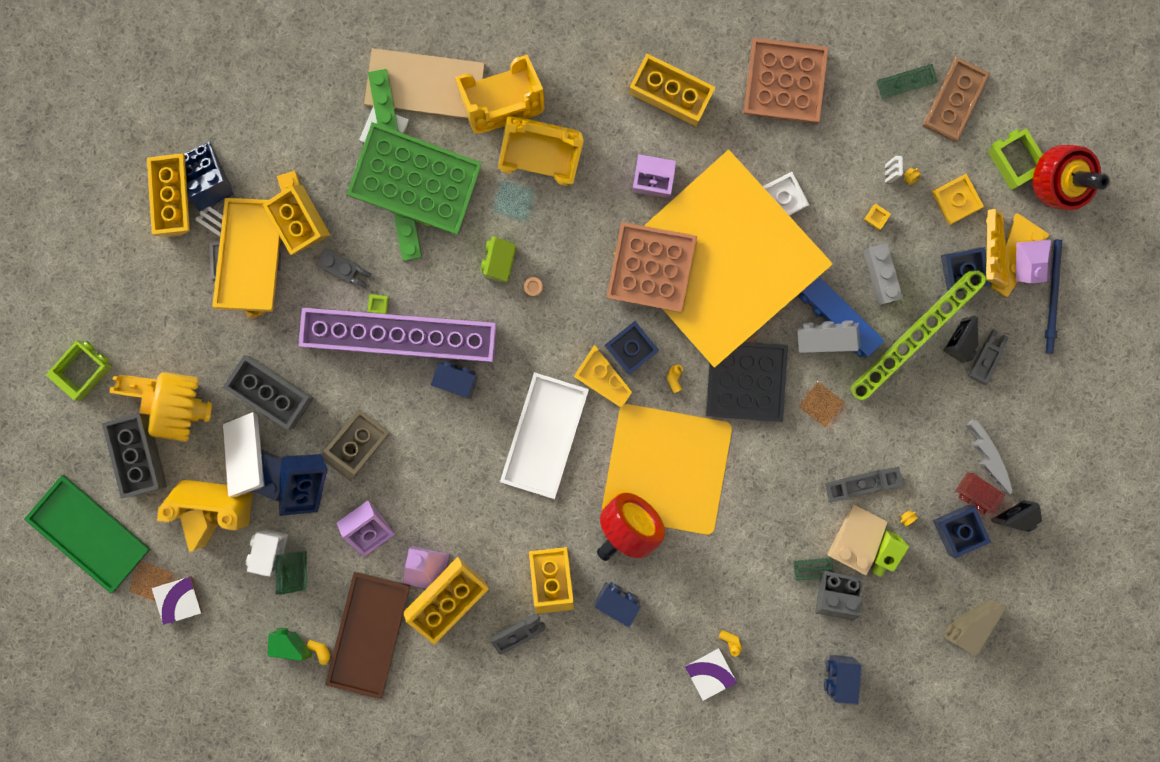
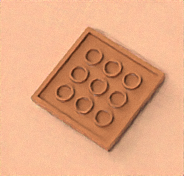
M753 38L743 115L818 124L820 122L829 47Z
M621 222L606 298L682 313L697 236Z

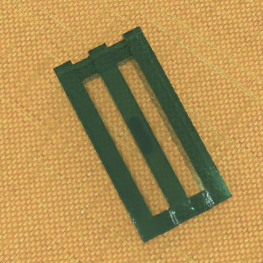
M833 558L793 561L795 580L821 579L823 573L799 576V573L824 570L833 572ZM828 562V566L798 568V565Z

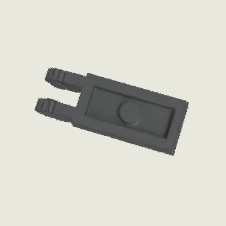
M325 248L316 266L363 288L366 286L365 282L354 278L357 271L366 277H370L372 274L360 268L359 265Z
M994 329L990 332L986 342H984L968 374V377L984 385L988 384L1008 340V336L1003 335L999 339L997 346L993 345L998 333Z
M533 614L528 616L526 620L490 637V640L499 655L534 638V636L545 630L546 625L544 622H539L541 620L539 614Z

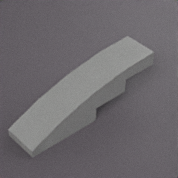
M970 420L965 425L977 438L972 445L984 458L979 465L1003 493L1011 494L1013 492L1012 486L998 450L977 420Z

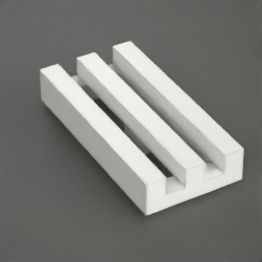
M895 156L885 164V168H889L885 172V175H889L885 179V183H893L903 175L902 156Z
M210 206L203 211L201 210L200 216L196 217L195 220L218 236H221V232L203 221V218H207L221 228L222 224L209 216L207 212L210 211L220 219L223 218V215Z

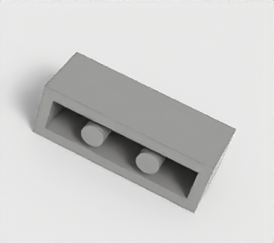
M888 243L864 250L878 305L903 299Z
M827 321L820 325L807 322L803 323L797 330L799 353L858 351L861 345L859 323H854V321H843L842 324H834L832 321Z

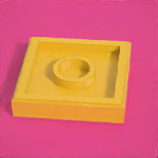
M967 174L932 191L949 225L984 208Z

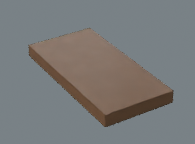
M955 57L922 126L957 142L990 73Z

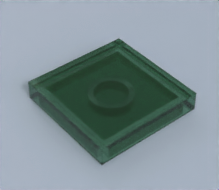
M307 551L276 555V595L306 590Z

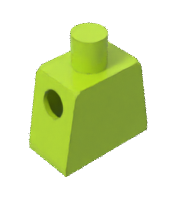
M885 529L874 560L876 564L871 571L872 573L882 577L886 569L892 572L895 571L909 548V545L901 536Z

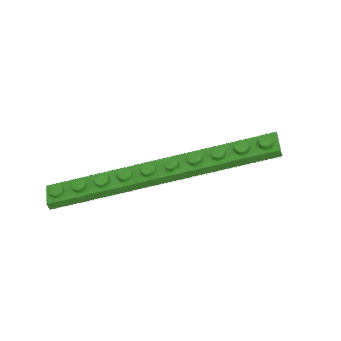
M382 69L368 72L377 124L399 132L388 70ZM394 213L402 261L422 258L416 221Z

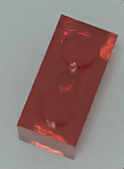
M967 472L955 490L959 494V499L968 504L969 502L976 505L977 511L984 515L985 513L993 514L1005 497L1004 493L974 473Z

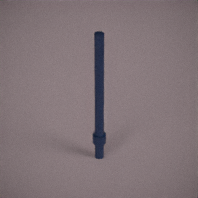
M1059 239L1054 240L1048 328L1045 330L1047 354H1054V344L1058 332L1056 330L1063 241Z

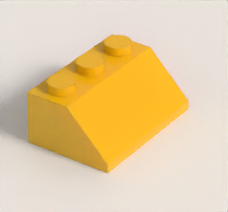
M291 185L262 204L290 255L312 247L331 236L303 185Z

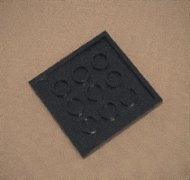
M743 342L715 368L709 362L705 416L783 422L788 345Z

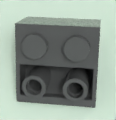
M824 571L817 595L816 614L852 621L860 616L863 578Z

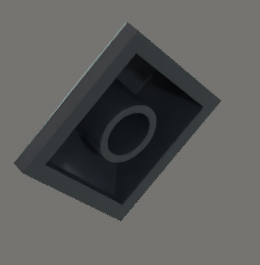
M974 315L963 318L943 350L945 353L962 363L973 360L977 353L975 350L978 347V317Z
M1023 500L995 516L991 521L999 525L1030 532L1038 527L1037 524L1042 522L1040 505L1036 502Z

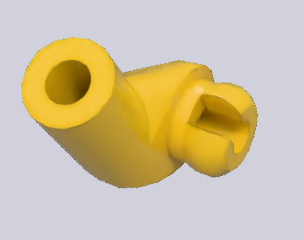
M309 640L307 644L308 649L316 652L321 665H327L331 658L327 645Z

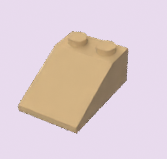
M853 504L827 555L867 575L878 552L887 521Z

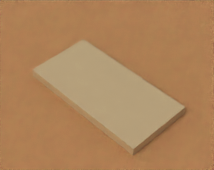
M372 48L369 72L382 69L388 70L395 110L468 119L455 77L462 74H471L475 81L481 80L484 76L485 63ZM368 77L364 105L373 107Z

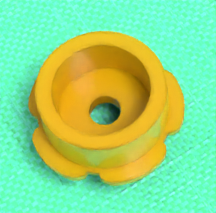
M919 168L908 169L903 175L905 177L903 181L909 185L914 184L921 177Z
M907 511L900 516L902 518L900 523L907 527L918 519L915 514L917 512Z

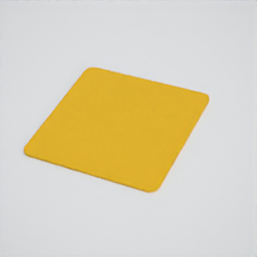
M624 404L619 410L602 510L617 495L632 493L644 499L656 510L663 521L664 527L706 535L713 533L732 426L725 421Z

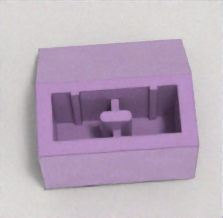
M638 154L632 192L669 199L676 161Z

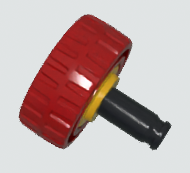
M1058 145L1050 148L1039 159L1033 174V188L1039 201L1047 207L1071 211L1085 206L1092 200L1098 189L1104 190L1110 183L1109 176L1101 174L1100 162L1093 151L1078 145Z
M632 493L617 495L601 512L600 524L607 540L597 549V555L601 560L608 561L619 550L631 558L642 559L647 557L665 538V527L659 514L648 502Z

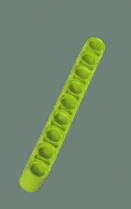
M979 271L967 272L851 385L852 395L859 400L868 398L984 286L986 281L984 274ZM975 274L978 277V282L972 285L970 278ZM958 289L964 291V296L961 299L956 297ZM947 302L950 307L949 311L943 313L941 306ZM933 316L935 318V324L932 327H929L927 325V320L929 317ZM919 330L921 338L914 341L913 333ZM905 344L907 346L906 353L899 354V346ZM892 358L893 365L890 368H885L884 361ZM873 372H878V380L871 381L870 375ZM864 386L865 392L862 395H857V387Z

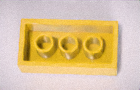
M646 53L629 87V94L697 127L716 87Z
M457 557L403 612L406 622L435 645L489 588L480 575Z

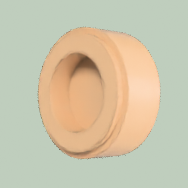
M530 277L524 283V290L527 295L535 297L542 292L543 284L540 279Z

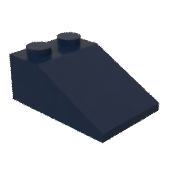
M321 454L285 456L282 458L279 488L280 516L318 512L328 470Z

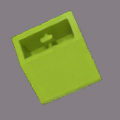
M494 236L491 237V241H487L485 248L487 258L486 260L483 259L481 271L486 279L508 284L517 248L516 244Z

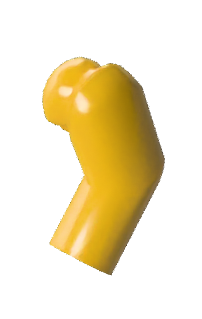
M679 364L673 365L666 377L673 393L682 390L678 379L683 372V367Z
M722 629L719 639L728 642L732 656H739L742 651L739 637Z

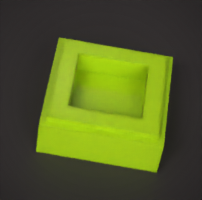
M370 294L367 313L387 314L389 296Z

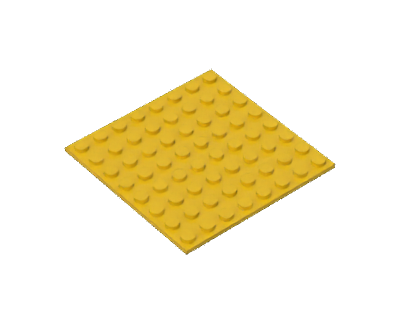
M729 149L644 225L646 227L697 236L683 312L663 310L714 368L833 265Z

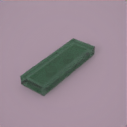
M929 64L879 79L876 82L881 98L885 99L935 84L938 81L933 65Z

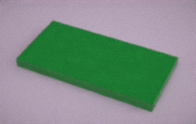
M65 475L59 477L24 518L28 524L110 594L116 591L151 549Z

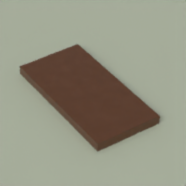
M359 572L353 573L325 683L326 686L382 699L410 585Z

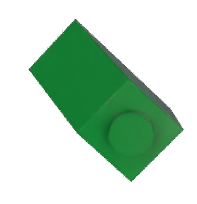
M277 628L276 631L268 633L267 657L300 661L312 657L311 651L296 632L288 631V628Z

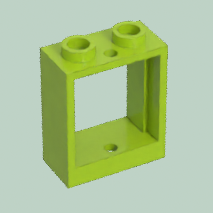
M1027 128L1022 131L1016 129L1008 134L1009 139L1003 141L1001 138L991 144L993 148L987 151L1011 190L1033 178L1035 167L1017 177L1001 148L1020 138L1036 165L1043 155Z
M76 340L46 374L52 382L74 401H82L112 368L108 363L109 359L101 353L98 354L94 350L95 347L88 341ZM84 351L101 367L80 389L63 372Z

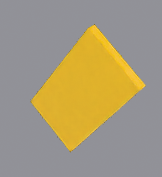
M225 198L212 305L214 309L273 312L281 237L262 205L268 200Z

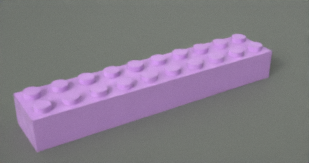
M302 308L299 347L494 363L497 324Z

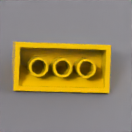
M185 154L148 157L147 169L152 235L163 238L182 236L190 231Z

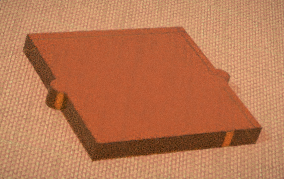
M817 382L811 391L806 393L807 396L798 407L826 427L832 417L837 415L836 412L844 401Z
M140 561L136 573L132 575L133 581L129 592L155 601L152 588L168 583L172 572Z

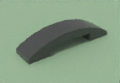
M899 467L873 471L825 483L829 503L874 491L903 486Z

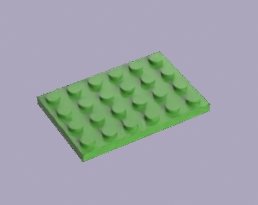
M371 122L346 196L458 235L482 163Z

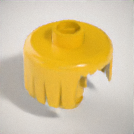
M162 372L158 375L155 392L143 391L140 414L150 415L148 432L152 437L186 442L189 439L187 435L190 434V430L184 427H190V421L198 422V419H201L204 422H208L210 420L212 403L210 401L205 403L201 402L202 399L191 398L196 396V392L190 389L198 388L197 383L199 379L197 377Z

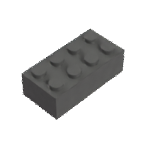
M247 355L242 357L223 386L225 390L287 430L295 428L314 397Z
M138 413L102 423L121 499L167 487L155 438L148 432L150 419L147 414Z

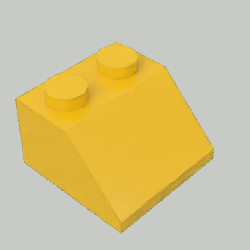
M195 509L179 514L189 552L206 547L218 526V512Z

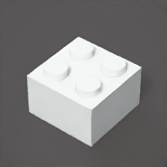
M268 529L256 532L250 542V546H252L251 554L246 559L247 572L265 576H272L280 572L288 534Z

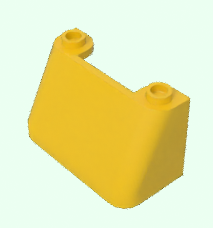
M528 55L515 58L510 65V71L475 81L471 74H462L455 77L462 103L474 133L481 134L504 127L507 116L529 119L540 115L544 111L543 88Z
M507 116L498 169L508 174L517 169L553 176L557 183L563 186L573 185L584 142L582 133L553 124L517 116Z
M182 480L176 484L159 507L157 521L171 522L176 518H180L179 514L198 509L218 512L217 520L222 528L238 530L249 526L253 494L250 491L232 498L228 496V485Z

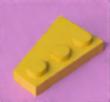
M594 345L574 377L622 408L632 391Z

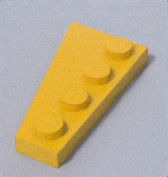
M997 209L988 210V217L986 219V280L1000 288L1009 287L1003 213Z
M1018 213L1014 216L1006 241L1009 287L1000 288L993 283L990 286L991 289L1005 298L1009 296L1018 282L1015 281L1017 243L1046 240L1049 236L1047 232Z

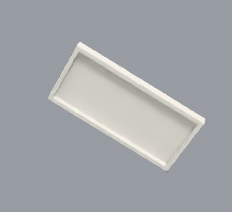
M534 372L502 473L501 483L555 499L589 389Z

